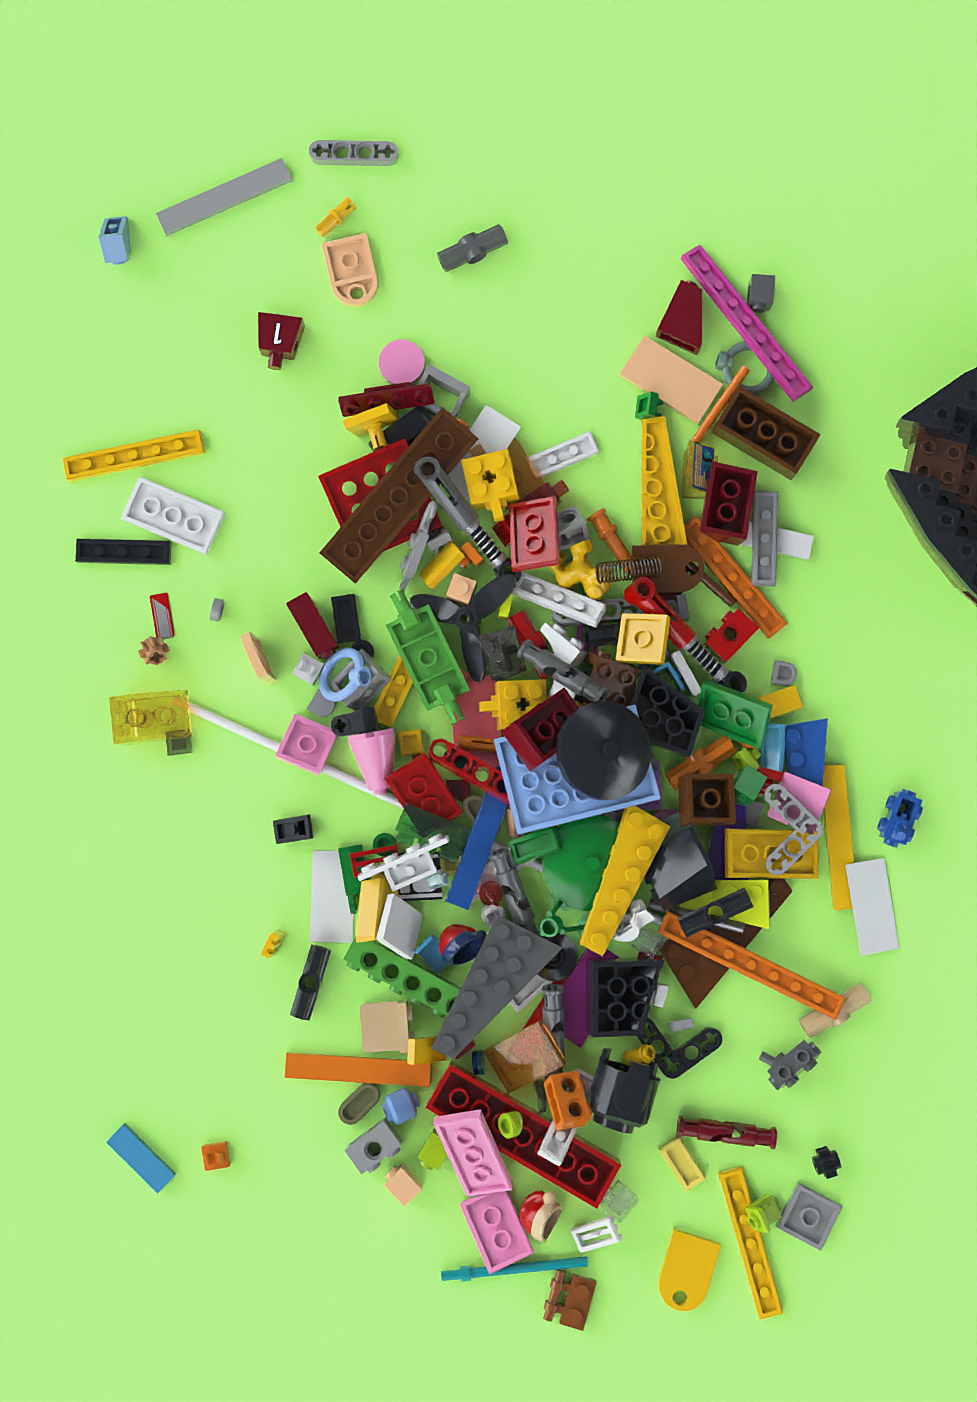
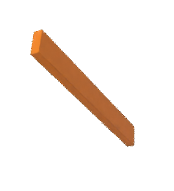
M669 911L666 912L657 933L834 1020L837 1019L846 997L706 929L686 938L677 919L680 916Z

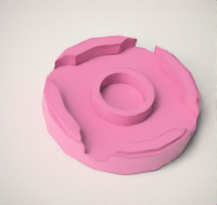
M398 339L388 343L382 349L379 355L378 366L382 377L388 383L410 382V385H412L421 378L425 367V359L422 350L415 343L409 340Z

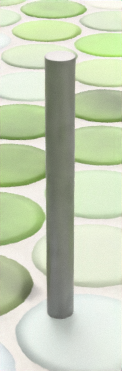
M650 899L648 906L649 909L664 913L669 911L678 916L693 911L679 906L663 911L660 903L655 904L653 899ZM709 915V916H710L711 918H713V919H719V918H720V917H717V916ZM726 919L713 926L743 933L745 924Z

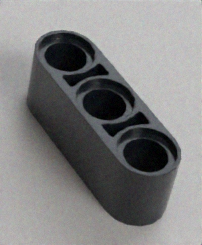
M424 406L415 407L383 430L387 444L390 445L405 438L409 447L433 418ZM370 441V442L368 443V445H369V447L372 449V451L374 452V451H376V450H373V445H372V442Z

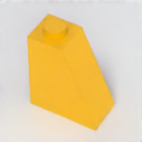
M384 872L372 875L370 880L361 882L356 931L357 943L377 940L387 894H395L399 897L398 890L392 891Z

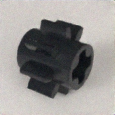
M827 1146L815 1149L817 1155L811 1157L817 1175L823 1174L826 1179L838 1176L836 1170L842 1168L836 1150L830 1151Z

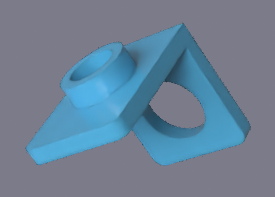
M669 661L652 671L657 674L665 669L679 692L685 690L681 682L683 677L676 667L673 669Z
M431 933L414 952L419 954L438 973L447 963L441 958L438 947L439 940Z

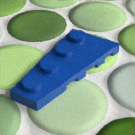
M829 718L786 725L784 754L787 772L823 786Z

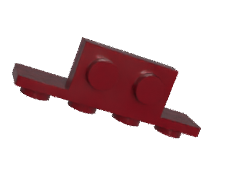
M410 382L364 388V393L339 396L338 403L342 416L349 417L386 403L394 410L433 405L435 404V399L430 383L411 386Z

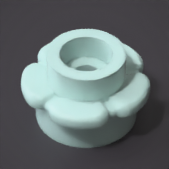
M440 869L425 880L429 883V888H440L448 885L447 878L449 874L443 873V870Z

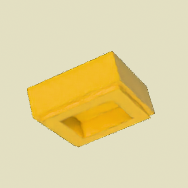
M422 729L398 732L401 756L425 752Z

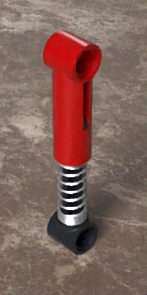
M640 577L625 588L624 598L629 605L638 607L644 614L668 615L671 617L668 639L679 650L688 651L690 653L689 656L692 655L694 657L693 661L697 660L699 662L698 665L701 664L703 666V670L708 672L707 675H711V679L715 683L741 693L746 690L747 680L745 676L738 671L728 670L723 664L718 663L719 659H714V654H709L710 650H706L705 645L700 644L701 641L696 637L697 633L656 592L655 584L647 577Z

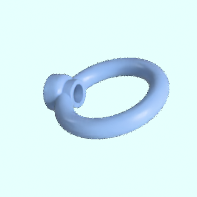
M353 648L340 649L328 658L321 670L319 677L320 691L329 701L337 702L344 700L358 686H367L370 683L371 671L369 668L364 667L363 657L357 650ZM343 658H352L355 668L349 673L350 682L341 691H331L329 688V676L333 667Z

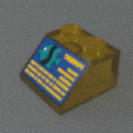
M689 440L683 453L681 498L705 499L711 462H718V456L714 455L715 448Z

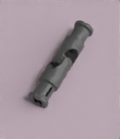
M527 639L521 645L517 653L518 658L526 659L534 664L535 669L553 678L579 696L583 695L593 702L605 700L609 692L607 687H601L594 683L591 677L562 661L546 649L541 650L536 647L531 640Z
M502 847L489 853V858L493 860L497 870L495 875L514 923L541 936L533 920L535 916L524 891L517 868L512 865L509 857V848Z
M547 984L542 988L545 998V1005L542 1007L544 1062L546 1063L544 1081L550 1075L563 1073V1063L566 1061L564 1042L565 1018L564 1006L562 1005L564 987L559 984Z

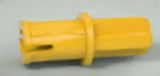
M346 197L336 208L330 209L328 211L329 214L315 226L316 232L321 237H325L337 225H342V220L356 209L355 204L351 205L353 201Z

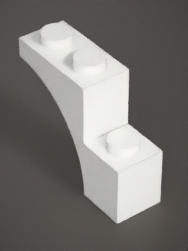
M544 623L540 631L550 642L554 655L577 669L588 653L583 649L584 644L574 637L569 638L565 634L567 632L566 629L557 623L554 625ZM554 680L547 698L564 688V686ZM565 687L574 701H582L583 695L579 696Z

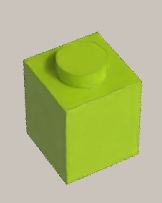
M433 1128L419 1151L417 1158L421 1160L420 1164L429 1170L434 1168L438 1171L447 1157V1152L436 1129Z

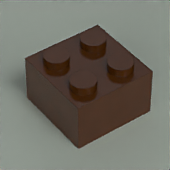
M685 774L678 778L680 826L726 827L736 823L734 774Z

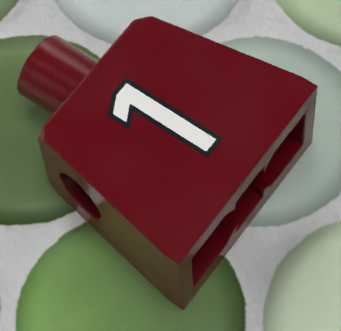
M258 312V347L262 356L269 357L267 366L269 369L281 370L283 359H295L305 329L302 317Z

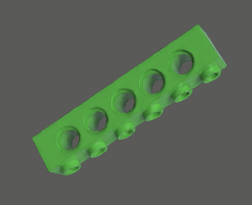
M355 936L343 960L347 961L346 966L357 972L362 969L369 973L367 976L369 979L379 984L381 981H384L390 985L389 989L399 995H402L404 992L411 996V1002L421 1007L424 1004L431 1007V1012L443 1019L450 1011L449 1003L456 999L461 989L456 984L410 959L403 958L375 940L357 943ZM367 953H374L377 956L378 961L376 965L371 966L365 962V955ZM390 964L396 965L399 969L398 976H388L386 967ZM410 976L418 977L420 986L416 989L410 988L407 984V978ZM438 988L442 994L441 998L438 1000L430 999L428 996L429 989Z

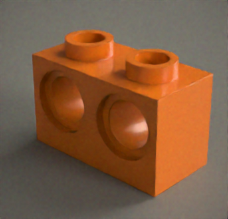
M578 1070L550 1075L543 1084L556 1131L585 1126L591 1119L592 1109L590 1103L586 1101L584 1094L585 1084L583 1079L580 1078ZM562 1085H566L570 1092L565 1091ZM569 1108L573 1109L577 1116H573L569 1112Z

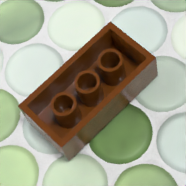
M741 386L737 388L711 431L712 434L789 480L796 476L821 435Z

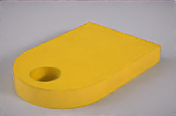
M673 1228L658 1278L660 1295L669 1307L678 1311H690L702 1304L706 1298L721 1248L719 1242ZM676 1291H684L686 1293V1298L683 1302L677 1303L673 1300V1294Z

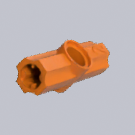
M722 736L707 747H702L691 754L690 757L685 758L684 762L669 770L665 776L670 785L677 791L679 777L685 774H707L715 769L717 764L732 756L736 750L732 742L726 736Z

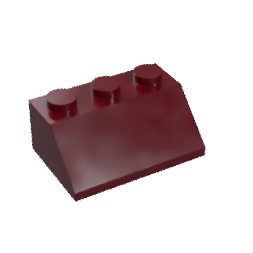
M714 461L711 462L700 532L715 541L736 546L747 540L758 471Z

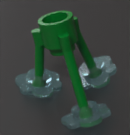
M551 892L553 908L547 912V917L538 925L539 930H541L540 935L554 937L559 933L565 935L567 932L577 931L578 935L582 937L590 912H584L582 918L577 919L576 926L565 927L562 919L556 916L555 913L560 908L568 911L570 907L561 902Z

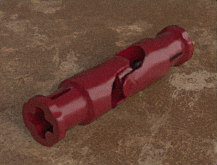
M679 1115L677 1119V1138L688 1136L696 1137L700 1141H720L726 1144L754 1147L755 1145L769 1146L772 1150H775L777 1145L776 1127L766 1129L758 1128L755 1124L720 1122L706 1118H699L698 1120L686 1119L682 1115ZM734 1130L740 1134V1137H732Z

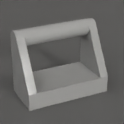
M429 364L419 385L428 384L430 381L459 397L452 413L449 412L457 418L470 395V386ZM436 404L424 406L426 410L435 415L442 408Z
M363 649L359 653L369 667L372 677L367 686H358L348 698L342 700L346 707L353 710L365 708L391 680L387 672ZM353 659L330 682L335 692L344 689L341 684L349 676L350 671L355 668Z

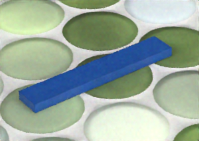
M495 766L497 770L501 771L499 766ZM503 781L498 782V791L507 793L505 783ZM486 792L445 902L469 910L507 808V804Z

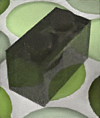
M515 625L496 628L479 635L492 681L511 678L527 671L524 658L520 659L517 657L520 643Z

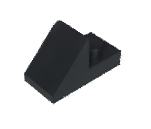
M310 814L273 821L276 844L313 839Z

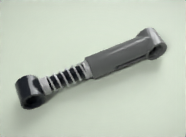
M433 457L418 459L414 466L416 476L427 487L459 530L469 533L467 536L470 535L472 537L471 541L474 540L476 542L475 546L480 547L479 551H483V556H487V561H490L489 564L492 565L495 576L503 575V569L511 566V558L500 551V547H497L496 542L492 541V537L488 536V531H484V526H480L479 515L441 468L439 462ZM425 462H429L433 466V472L429 476L424 475L421 471L422 464ZM434 479H437L440 482L443 488L450 495L449 498L442 491V489L439 487V485L435 482ZM513 571V575L516 576L517 582L521 577V571Z

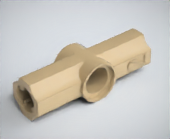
M859 982L840 994L846 997L836 1020L816 1010L798 1019L808 1038L811 1039L831 1026L835 1027L844 1023L851 1017L850 1014L872 1002L870 994L862 983Z

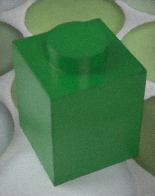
M748 764L740 769L734 778L735 803L745 807L752 803L767 777Z

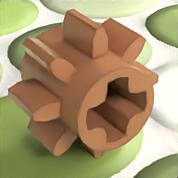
M149 636L143 642H140L143 649H139L138 653L140 658L144 659L146 665L150 663L157 666L164 660H167L165 653L170 650L162 637L157 639L156 637Z

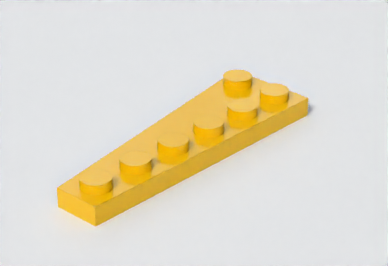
M665 416L642 419L641 545H687Z
M636 806L628 807L624 810L617 830L618 835L615 844L612 845L610 851L611 856L607 868L604 869L599 891L594 898L593 908L589 913L579 943L600 956L604 955L670 828L666 823Z

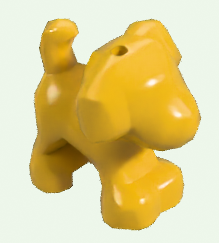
M590 539L570 547L573 560L566 566L563 564L566 556L563 551L560 552V565L549 566L555 574L558 586L572 591L571 588L581 582L587 597L593 600L601 599L611 589V582H606L605 584L603 582L602 584L598 583L595 567L591 566L587 558L588 553L592 551ZM606 566V575L608 580V570ZM599 567V578L601 581V571Z

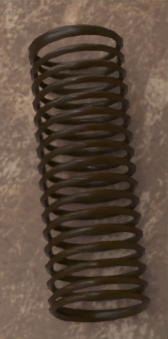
M648 556L647 558L615 560L614 562H597L595 567L596 579L599 584H602V582L604 584L606 582H617V580L620 582L621 580L628 581L629 579L631 581L632 579H638L641 577L639 563L641 564L642 577L653 578L655 576L657 578L662 574L661 559L659 556ZM656 558L658 559L660 564V575H658V564ZM643 562H644V565H645V573H646L645 576H644V571H643ZM647 562L649 567V577L647 574ZM650 562L652 563L653 576L651 575ZM632 563L634 567V578L632 573ZM628 564L630 566L631 578L629 577ZM636 564L638 568V578L636 575ZM617 565L619 568L620 579L618 578ZM621 565L623 569V579L621 575ZM625 565L627 570V579L625 576ZM606 566L608 570V580L606 575ZM599 567L601 571V581L599 578ZM610 567L612 571V580L610 577ZM614 567L616 572V581L614 578Z

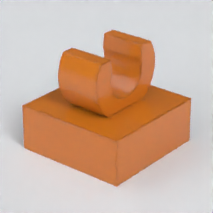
M468 541L461 546V549L466 554H464L465 557L459 564L464 570L472 562L477 567H480L485 562Z
M227 1141L201 1146L205 1171L230 1166Z

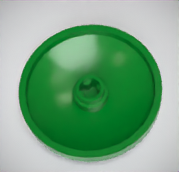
M595 815L563 823L555 828L562 850L542 856V871L549 889L567 906L581 911L592 910L594 898L599 891L603 879L604 869L607 868L611 856L612 845L615 844L618 835L617 830L620 825L618 822L606 816Z

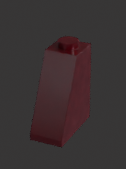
M681 280L661 320L655 337L697 356L702 346V289L692 281Z
M308 592L288 601L286 605L318 659L323 657L325 660L336 653L335 650L339 646Z

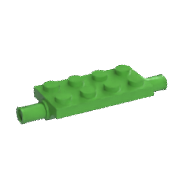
M403 589L397 591L401 601H399L394 592L390 595V598L399 615H397L398 618L386 624V627L426 710L429 711L435 707L443 706L451 721V725L458 723L454 713L457 714L459 721L465 719L456 699H458V696L470 691L466 680L429 604L419 609L412 608Z

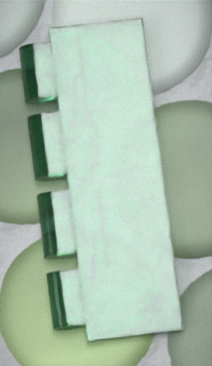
M405 803L395 830L398 831L395 840L412 846L416 838L418 839L417 843L421 847L428 844V839L441 833L443 837L448 835L450 841L439 846L440 850L437 857L456 864L459 856H462L472 829ZM437 847L429 851L431 855L435 854Z

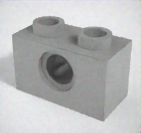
M384 1117L349 1143L344 1151L361 1175L366 1171L370 1174L381 1165L379 1161L386 1156L390 1159L401 1150L399 1147L403 1140L391 1123L388 1122L387 1118ZM377 1142L382 1150L378 1153H373L369 1149V1144Z

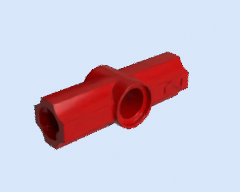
M524 610L517 612L507 619V623L519 641L517 642L519 647L528 639L536 647L548 651L549 648L539 631H536ZM534 668L541 680L550 678Z

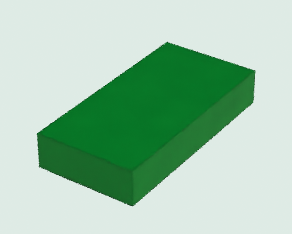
M555 826L541 829L508 842L515 865H520L562 850Z

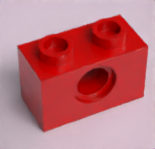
M739 608L734 613L730 610L721 619L723 622L718 630L713 627L704 636L707 641L703 645L722 664H725L759 629ZM725 629H730L734 632V640L729 641L725 639L723 635Z

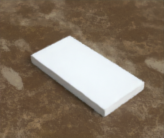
M139 476L120 519L208 556L226 513Z

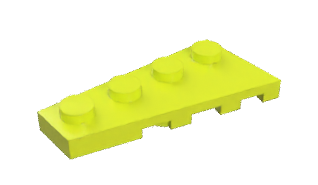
M715 880L716 890L677 905L690 910H696L745 887L754 907L729 919L770 929L769 880ZM719 906L709 908L708 913L710 915L718 917L723 915V911Z

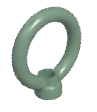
M745 341L733 345L727 352L720 350L718 353L715 369L722 370L723 378L728 386L734 378L731 367L735 355L742 351H752ZM767 370L766 377L758 385L746 386L741 384L740 386L757 395L766 391L772 385L774 378Z

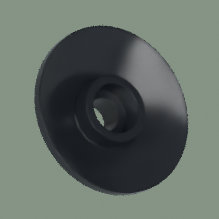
M560 933L554 937L541 936L563 948L537 975L548 981H559L566 978L573 972L577 963L578 955L575 944L568 936Z

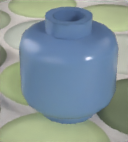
M406 1088L388 1094L385 1097V1103L382 1104L388 1122H393L396 1125L415 1118L417 1107L420 1106L416 1094H410Z

